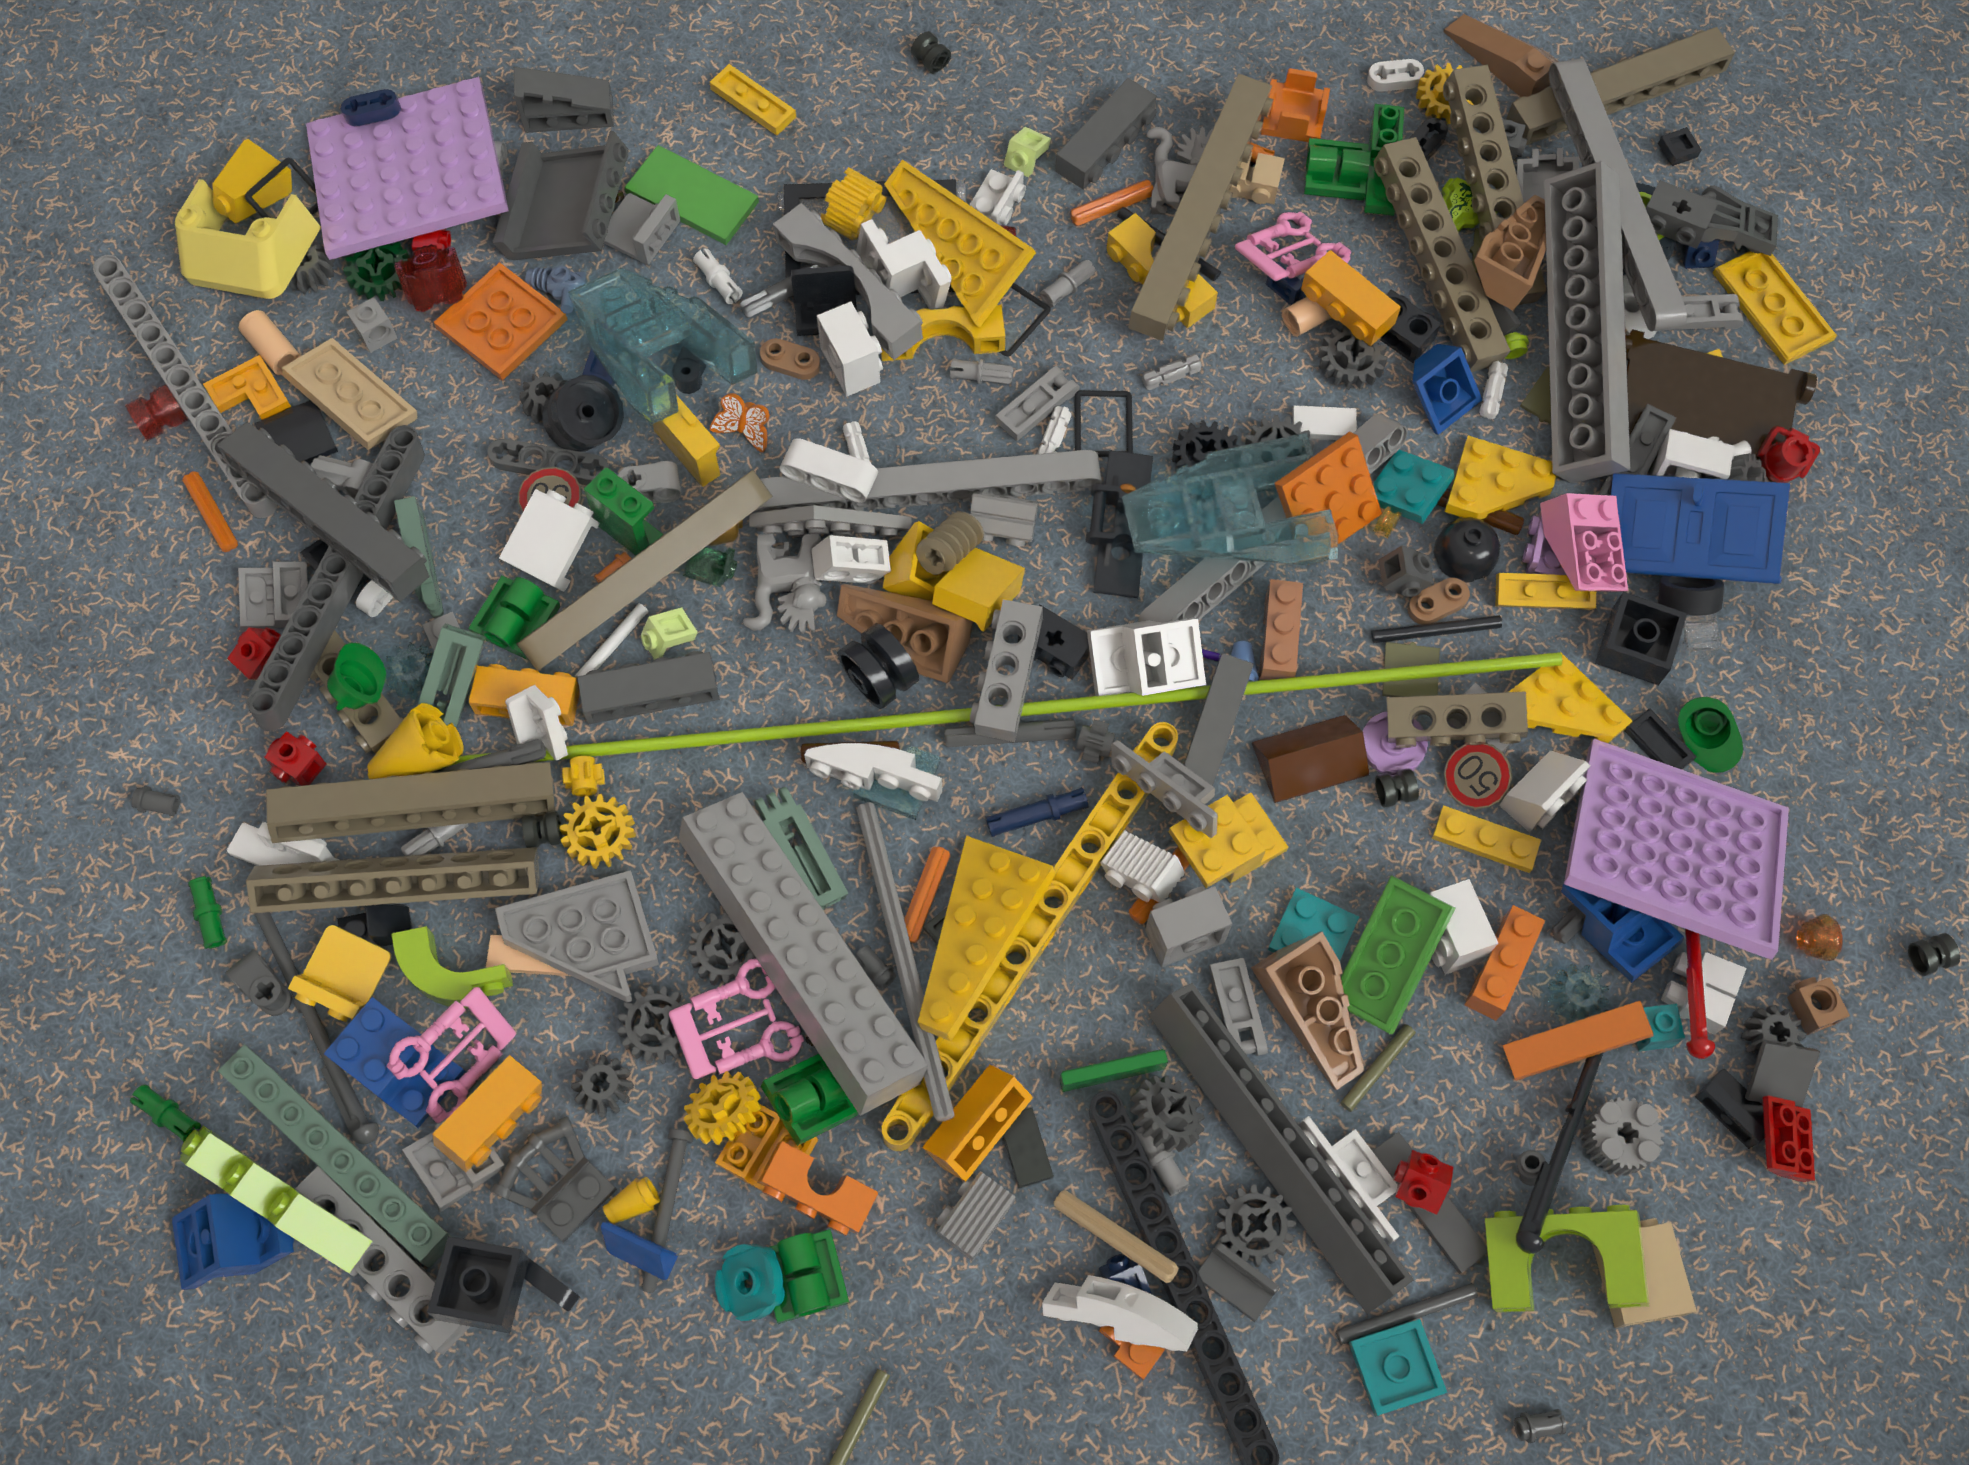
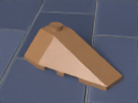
M1465 14L1444 29L1443 32L1482 65H1488L1489 71L1520 97L1534 95L1550 86V65L1559 61L1547 51Z
M1534 194L1512 216L1500 223L1492 233L1487 234L1482 240L1474 259L1486 296L1511 310L1517 307L1532 288L1546 251L1545 200Z
M848 584L841 585L837 611L839 618L860 633H863L875 623L883 625L907 651L920 675L945 683L950 682L969 644L973 621L935 606L931 600Z
M1317 932L1281 948L1251 967L1270 1001L1334 1090H1338L1364 1072L1356 1031L1352 1028L1348 1012V1006H1350L1348 996L1344 994L1340 974L1343 973L1340 961L1323 932Z

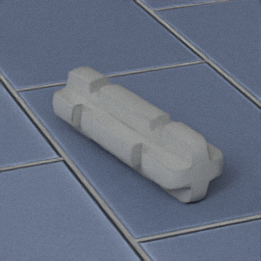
M1196 354L1184 357L1185 361L1179 359L1158 367V371L1152 369L1142 374V381L1145 388L1152 390L1159 387L1160 383L1165 385L1184 378L1186 373L1192 375L1200 372L1202 365L1199 357Z

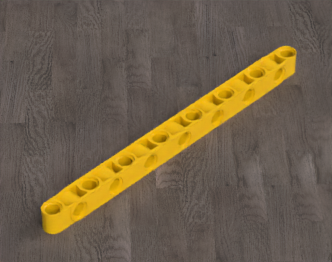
M1158 722L1149 729L1133 752L1148 763L1164 751L1173 756L1178 741V732L1173 725L1167 722ZM1164 738L1169 742V745L1159 746L1154 742V739ZM1117 773L1054 866L1056 873L972 1007L971 1010L975 1008L982 1009L986 1012L987 1017L983 1021L975 1022L967 1015L952 1041L941 1037L937 1038L936 1045L941 1064L948 1071V1075L945 1077L948 1091L951 1090L1100 868V862L1126 829L1149 795L1127 775ZM1129 790L1134 794V797L1124 799L1119 796L1118 792ZM1085 843H1093L1099 850L1095 853H1087L1081 846ZM1049 897H1056L1061 900L1062 905L1058 908H1050L1044 901ZM1012 952H1018L1024 956L1025 960L1021 964H1012L1006 957ZM924 1076L920 1085L898 1096L893 1108L882 1124L883 1141L893 1151L908 1149L922 1128L929 1123L934 1115ZM895 1125H903L908 1129V1134L902 1140H894L888 1135L890 1128Z

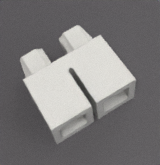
M1682 952L1677 956L1672 972L1687 978V953ZM1705 952L1702 955L1707 1031L1715 1035L1726 1027L1735 1001L1734 997L1737 996L1746 968ZM1670 981L1664 990L1661 1000L1667 1004L1677 1003L1680 1018L1690 1019L1687 985L1685 987Z

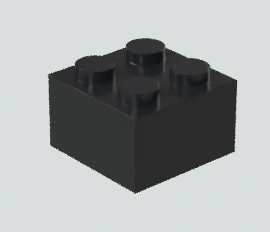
M1623 591L1611 610L1595 664L1659 686L1671 670L1687 613Z
M448 1236L427 1313L437 1321L510 1334L529 1257L522 1249Z

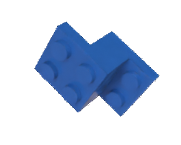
M1565 884L1562 885L1561 893L1586 915L1581 935L1631 983L1682 944L1684 936L1669 922Z
M371 997L324 1052V1055L417 1128L428 1118L429 1114L426 1112L429 1097L434 1089L422 1078L420 1072L412 1077L397 1079L387 1068L390 1053L396 1042L406 1037L421 1036L422 1034L375 998ZM433 1044L429 1051V1059L423 1069L428 1074L446 1057ZM413 1045L405 1047V1050L399 1055L400 1060L408 1069L413 1067L420 1057V1053L414 1049ZM451 1061L433 1080L438 1086L446 1081L459 1080L466 1071ZM450 1090L445 1091L437 1102L440 1103Z
M228 1193L209 1194L172 1217L182 1290L196 1289L217 1277L255 1274L294 1252L293 1237L275 1227L268 1219L239 1202Z

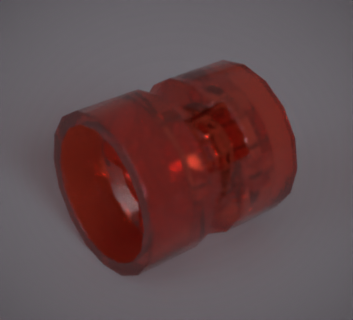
M166 384L154 389L150 393L148 401L143 397H139L125 404L130 416L147 441L163 434L164 425L177 427L188 421Z

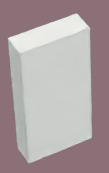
M1293 406L1292 425L1299 421L1302 422L1301 432L1309 430V439L1338 440L1348 432L1353 433L1357 430L1356 408Z

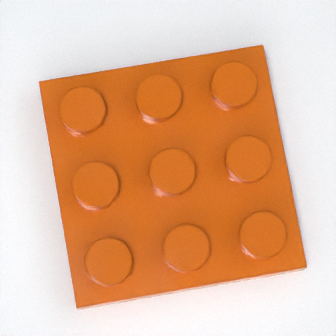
M499 262L434 321V325L438 331L503 381L568 319L566 313H563L560 308Z
M1348 432L1274 483L1299 557L1302 562L1308 565L1382 514L1358 435L1352 432Z

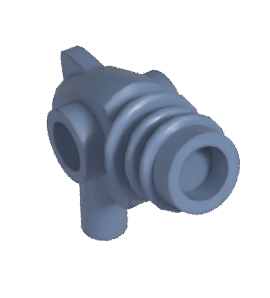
M557 266L553 269L550 267L541 269L539 267L529 268L526 272V283L535 290L551 294L555 300H561L560 309L566 314L573 311L575 294H579L586 289L585 272H572L565 266Z

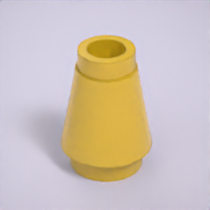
M648 1177L640 1180L635 1178L613 1197L609 1203L603 1206V1211L609 1222L616 1224L654 1210V1205L660 1202V1197Z

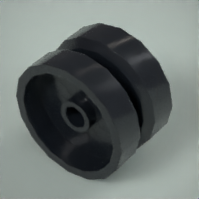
M580 375L555 388L546 398L542 409L543 426L549 438L559 447L586 452L611 440L617 434L624 418L623 403L617 390L606 380L594 375Z
M878 623L873 624L861 633V643L853 640L837 651L838 659L850 680L867 700L879 709H883L896 699V689L904 692L919 681V673L907 651L890 631Z

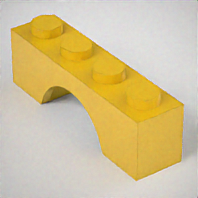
M1136 213L1108 232L1106 249L1109 257L1114 262H1120L1135 282L1140 281L1144 284L1154 262L1151 253L1154 249L1156 232ZM1199 274L1195 282L1189 281L1187 285L1190 293L1185 306L1179 305L1176 313L1180 314L1177 322H1181L1187 328L1215 309L1218 292Z
M1002 304L994 308L980 328L973 322L965 307L952 306L947 309L931 310L923 308L917 310L916 312L923 322L921 324L923 339L895 360L913 359L917 348L924 341L941 335L961 339L971 348L974 354L1005 351ZM881 348V350H882V353H881L882 361H894V360Z

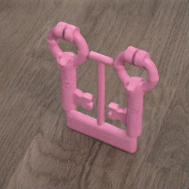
M1302 212L1282 213L1277 218L1276 225L1247 236V240L1235 244V249L1274 281L1285 277L1294 278L1304 274L1327 253V250L1333 251L1346 263L1349 262L1351 250L1341 242L1337 244H1321L1317 238L1309 233L1312 220ZM1288 220H1293L1300 228H1291ZM1288 235H1305L1307 238L1278 250L1279 244L1271 240L1279 236L1286 237ZM1311 243L1318 247L1315 256L1303 261L1294 259V256L1288 253ZM1260 244L1261 246L1266 247L1265 249L1268 252L1273 253L1266 255L1260 249H1258L1256 245ZM1281 256L1280 261L1288 265L1285 270L1272 259Z
M757 958L749 959L740 967L734 981L691 997V1004L687 1003L669 1012L670 1020L694 1079L716 1072V1069L720 1075L761 1057L769 1058L775 1062H788L800 1051L804 1038L802 1034L800 1035L801 1030L799 1026L786 1021L776 1022L770 1001L765 999L776 988L768 976L765 977L768 984L765 988H761L758 991L750 989L749 981L746 978L748 971L756 967L762 968ZM737 994L745 995L751 999H764L765 1009L700 1035L690 1013L692 1006L695 1011L703 1008L708 1013L706 1018L709 1025L714 1023V1018L717 1021L722 1020L720 1012L716 1011V1003L720 1002V1000ZM768 1015L769 1020L773 1023L764 1030L758 1044L735 1053L730 1048L731 1041L729 1036L725 1037V1043H721V1040L716 1041L718 1049L722 1050V1058L714 1061L715 1066L710 1064L702 1044L703 1040ZM780 1030H786L787 1036L792 1037L789 1039L792 1048L783 1053L775 1052L774 1046L770 1041L771 1035Z
M474 987L460 1003L455 1001L421 1036L406 1037L396 1042L390 1053L387 1068L397 1079L412 1077L420 1072L422 1078L434 1089L429 1097L426 1112L436 1123H440L447 1119L467 1099L469 1089L503 1055L500 1050L515 1037L516 1032L479 987ZM463 1006H467L480 1023L428 1074L423 1069L429 1059L431 1045L448 1028L453 1029L454 1035L459 1039L463 1037L462 1031H469L467 1025L463 1022L461 1023L460 1018L466 1011ZM485 1027L497 1042V1048L492 1045L488 1050L483 1049V1044L476 1039L473 1042L475 1046L467 1048L477 1060L474 1066L459 1080L446 1081L437 1086L433 1079ZM413 1045L414 1049L420 1053L418 1062L408 1069L400 1060L399 1055L405 1050V1047ZM447 1090H451L458 1097L456 1106L449 1112H446L437 1102L439 1097Z

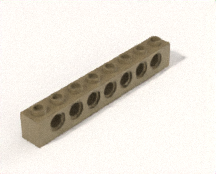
M1488 65L1454 69L1443 86L1444 98L1449 102L1451 109V126L1456 129L1458 137V153L1463 157L1465 164V181L1470 185L1473 195L1472 208L1477 213L1480 223L1479 236L1481 240L1490 232L1492 233L1505 219L1507 220L1524 204ZM1467 100L1471 101L1474 105L1469 104ZM1474 128H1477L1478 130H1480L1481 133H1478L1477 131H1475ZM1480 155L1486 157V158L1488 159V161H1485L1484 159H1482V157H1481ZM1488 183L1492 184L1496 190L1490 188ZM1495 211L1499 212L1503 216V218L1497 216ZM1539 267L1532 288L1518 305L1537 302L1547 291L1541 267Z
M1414 137L1383 145L1374 160L1375 171L1382 179L1387 199L1392 203L1397 214L1398 224L1404 230L1409 241L1410 252L1416 257L1421 277L1427 283L1432 294L1433 304L1439 310L1443 319L1446 334L1450 336L1454 346L1462 348L1471 372L1489 368L1495 361L1501 363L1509 354L1510 348L1417 138Z
M537 847L261 865L254 866L246 879L250 913L537 894L540 874Z

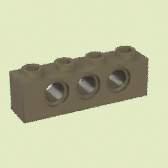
M335 630L310 676L313 681L318 677L324 685L319 690L330 705L336 702V700L327 689V680L334 669L339 651L345 645ZM382 693L377 703L367 704L355 710L345 707L337 712L348 729L353 726L356 727L360 734L354 738L366 754L370 751L376 754L402 722V719ZM378 716L373 723L365 724L368 718Z
M1526 692L1387 698L1389 743H1396L1398 748L1416 747V742L1430 741V746L1451 745V740H1465L1466 745H1481L1486 743L1485 739L1499 738L1502 744L1521 742L1520 738L1527 737L1528 734ZM1487 712H1496L1502 721L1496 727H1488L1482 722L1481 718ZM1460 713L1465 716L1467 722L1462 728L1455 729L1448 725L1447 719L1451 714ZM1418 715H1427L1431 718L1432 724L1426 730H1418L1412 724L1414 718Z

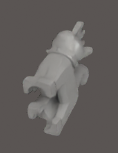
M1154 127L1148 131V138L1161 140L1154 156L1156 170L1155 185L1151 195V214L1165 215L1167 206L1163 205L1164 203L1172 205L1174 209H1178L1180 197H1183L1213 129L1209 131L1207 137L1205 136L1204 127H1201L1199 134H1196L1195 130L1191 128L1190 139L1185 134H1182L1181 140L1184 145L1178 144L1177 149L1179 152H1177L1176 158L1186 163L1168 160V154L1173 147L1172 134L1166 128Z
M773 534L758 535L756 552L758 560V586L755 591V606L760 614L755 618H744V626L752 631L764 629L770 624L773 613L769 602L770 594L791 591L792 593L778 598L779 604H782L778 607V612L784 613L780 619L781 624L784 625L790 620L788 628L790 632H793L799 623V630L801 634H804L808 623L811 632L814 633V612L818 608L824 607L827 602L826 595L820 592L822 583L819 580H815L811 549L822 541L819 534H804L797 556H789L791 552L789 542H784L783 545L772 548L771 546L776 541Z

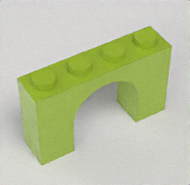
M1629 1205L1607 1206V1212H1592L1591 1207L1569 1208V1214H1554V1210L1549 1209L1539 1237L1545 1242L1552 1237L1567 1234L1576 1235L1591 1242L1600 1251L1603 1259L1607 1300L1610 1308L1650 1307L1640 1217L1637 1210H1630ZM1516 1211L1494 1212V1218H1485L1492 1308L1496 1312L1535 1311L1531 1278V1264L1534 1254L1523 1252L1516 1244V1233L1523 1216H1516Z

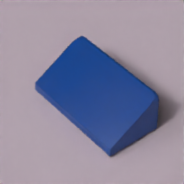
M607 1221L602 1223L601 1230L607 1251L611 1255L662 1280L668 1279L677 1260V1253L621 1226Z

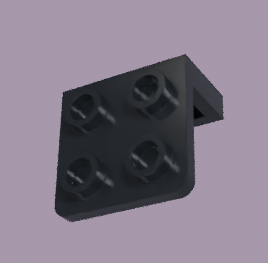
M837 264L821 268L803 267L791 271L797 336L819 335L817 315L848 302H852L857 311L854 269L852 266Z

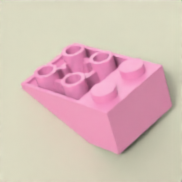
M1566 493L1540 503L1544 536L1575 591L1627 592L1628 584L1616 496Z

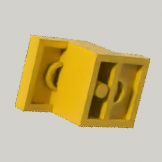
M1251 792L1235 802L1227 794L1208 805L1218 815L1217 834L1212 838L1202 831H1196L1186 819L1169 828V834L1205 888L1210 887L1225 877L1231 884L1286 852L1289 848Z

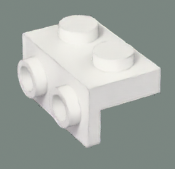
M533 685L506 699L505 703L517 745L539 739L544 743L546 751L556 761L568 755L565 740L568 739L567 733L559 722L558 716L561 715V710L553 697L547 698Z

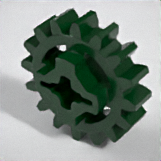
M399 242L393 245L390 243L353 253L354 257L345 258L347 267L343 268V271L347 277L346 280L350 288L354 289L359 297L365 294L369 300L377 295L380 301H384L385 295L390 294L395 298V290L405 291L404 281H412L410 272L414 270L408 251L406 249L403 250Z

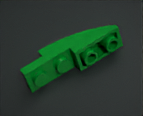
M1383 104L1374 105L1368 148L1371 155L1366 181L1365 213L1390 216L1395 214L1392 203L1387 199L1382 179L1375 171L1374 160L1383 145L1402 140L1404 107Z

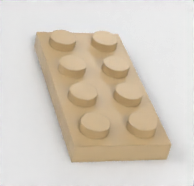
M333 338L282 367L284 378L367 450L387 439L389 433L394 428L409 425L417 419V410Z

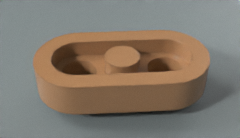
M778 338L767 340L760 348L762 364L772 371L801 380L811 379L820 371L819 355L811 348ZM773 350H779V351H780V352L777 353V354L771 353V351H773ZM802 359H808V360H809V361L806 362V363H801V362H800V360H802Z
M1447 578L1422 590L1419 595L1412 597L1408 605V614L1418 624L1434 623L1464 608L1470 597L1469 588L1465 582L1458 578ZM1454 589L1459 595H1452L1449 590ZM1421 603H1428L1431 608L1426 609L1422 607Z

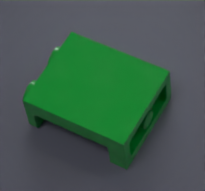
M604 468L584 488L590 509L594 512L593 518L600 523L598 527L635 556L663 536L659 530L644 520L654 509L653 502L609 468Z

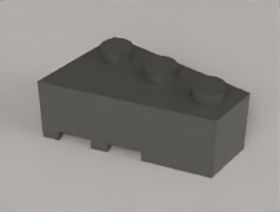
M513 67L514 98L525 133L614 127L613 96L609 80Z

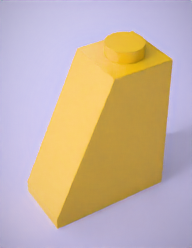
M244 140L212 184L214 208L221 215H225L236 224L257 213L245 199V194L281 162L251 140ZM286 166L252 196L262 209L285 198L292 192L291 169Z

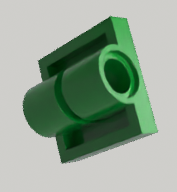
M1309 138L1304 194L1364 201L1371 155L1370 151H1368L1369 144Z
M501 575L468 629L471 632L486 636L485 641L528 660L517 646V643L555 616L561 606L558 600L544 595L543 591L529 580L521 577H515L514 580H511Z
M820 1054L763 1080L760 1086L797 1146L858 1115L857 1110Z
M831 1229L815 1234L804 1233L779 1241L777 1245L770 1246L775 1251L780 1264L785 1291L783 1302L774 1308L778 1324L850 1303Z

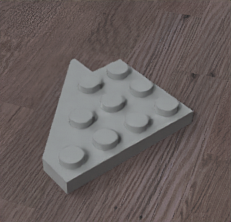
M812 505L750 513L749 527H757V531H763L764 534H782V531H788V536L803 537L804 534H807V531H809V534H828V532H833L834 536L845 537L853 536V532L855 534H875V532H879L881 537H897L898 531L909 530L912 527V517Z
M631 870L495 908L505 945L625 1002L632 1001L625 975L659 965Z

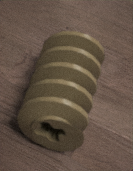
M966 512L952 513L917 545L916 554L918 561L927 572L933 575L952 570L956 564L984 539L983 527L975 517Z

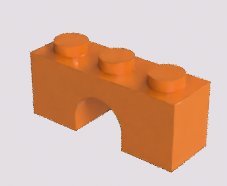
M1515 905L1509 909L1495 935L1498 944L1491 951L1482 970L1477 975L1465 1001V1006L1497 1021L1507 1009L1546 920Z
M783 1141L777 1143L757 1182L765 1186L763 1193L779 1202H782L784 1197L797 1203L796 1211L809 1218L814 1219L817 1214L829 1220L828 1228L841 1235L847 1236L849 1231L859 1233L879 1192L846 1175L840 1178L836 1188L829 1195L817 1194L811 1189L807 1179L808 1170L814 1158Z

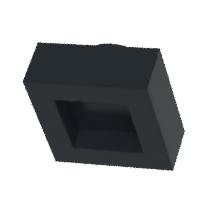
M1688 127L1663 135L1658 142V145L1672 166L1697 158L1702 151Z

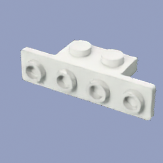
M262 822L260 828L242 823L227 848L229 855L257 866L339 860L332 856L326 847L327 843L322 839L272 843L266 822Z
M1309 1116L1303 1119L1299 1124L1300 1128L1387 1245L1391 1244L1399 1235L1377 1206L1396 1193L1398 1184L1393 1181L1392 1176L1356 1129L1331 1146Z

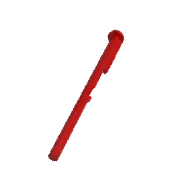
M1685 929L1688 966L1686 968L1691 1032V1041L1686 1043V1048L1691 1056L1697 1059H1705L1713 1054L1715 1043L1708 1040L1700 934Z

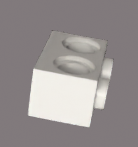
M829 535L811 549L815 580L873 584L891 571L887 540Z

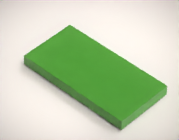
M657 145L624 187L626 194L631 193L654 205L656 203L659 204L665 194L675 198L680 222L725 245L729 243L759 203L758 196L660 145Z
M1390 876L1341 975L1344 994H1347L1350 1004L1348 1011L1381 1030L1394 1034L1456 908L1394 876Z

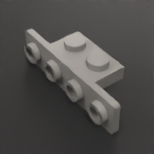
M1116 740L1111 744L1112 765L1117 772L1127 775L1144 792L1151 793L1163 802L1169 811L1178 813L1196 831H1202L1210 838L1217 834L1218 815L1214 810L1205 805L1215 797V788L1165 751L1148 763L1120 741Z

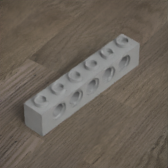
M319 1166L295 1188L323 1208L330 1204H335V1216L355 1229H359L360 1232L372 1240V1243L352 1269L350 1275L355 1277L359 1273L367 1281V1284L363 1287L365 1291L377 1302L384 1299L392 1307L388 1314L403 1328L409 1324L418 1333L413 1339L428 1354L435 1350L444 1355L470 1328V1326L437 1321L435 1318L427 1323H422L420 1314L422 1309L430 1303L436 1280ZM384 1253V1266L380 1270L372 1272V1259L376 1255ZM409 1278L410 1290L406 1295L397 1297L395 1293L397 1284L401 1280Z

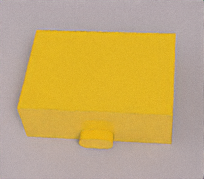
M669 388L649 401L647 406L655 433L698 483L704 487L719 477L720 470L716 452L720 444L677 394Z
M974 548L935 585L932 604L975 622L980 630L984 632L992 623L995 609L1001 610L1003 599L1012 601L1019 594L1025 568Z

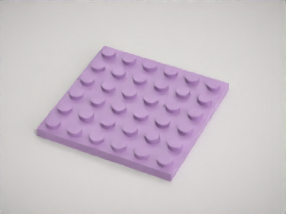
M479 77L398 98L401 111L396 117L389 120L354 127L346 122L343 114L306 123L324 250L329 260L509 211L483 85Z
M1593 738L1588 748L1586 762L1591 766L1584 774L1587 781L1581 787L1564 884L1772 960L1778 952L1789 808Z

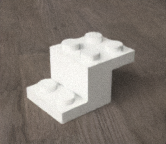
M872 219L862 223L856 252L862 259L863 264L869 270L874 269L880 276L882 283L889 290L891 288L894 289L900 297L918 289L929 309H944L951 283V274L946 265H941L937 259L936 250L931 240L925 239L922 232L918 230L888 244L885 232L881 228L878 229Z
M1198 618L1164 623L1148 620L1087 630L1095 696L1134 692L1144 696L1206 685Z

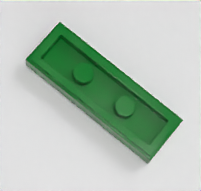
M1160 1049L1062 1071L1059 1081L1062 1092L1165 1070L1168 1060L1165 1050Z

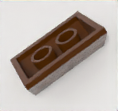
M1346 715L1252 742L1274 803L1369 776L1363 731Z

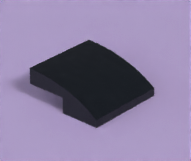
M311 400L255 423L258 430L260 428L265 429L278 446L284 444L288 447L300 463L306 461L310 464L319 455L327 457L338 452L319 407Z

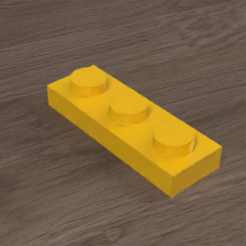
M730 64L709 82L710 89L776 136L796 118V110Z
M1496 574L1495 606L1593 610L1596 609L1597 591H1575L1567 575Z
M1444 805L1441 808L1432 839L1527 873H1530L1533 869L1541 839Z

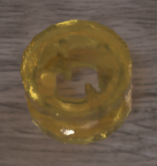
M1387 506L1373 531L1376 533L1379 531L1383 532L1384 537L1388 539L1402 513H1393L1391 507Z

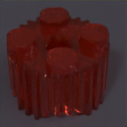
M424 245L413 251V258H408L407 261L401 259L399 262H395L394 267L406 299L410 305L413 304L416 311H428L434 304L439 305L441 302L455 304L464 298L462 291L467 287V281L454 247L441 250L437 249L436 245Z

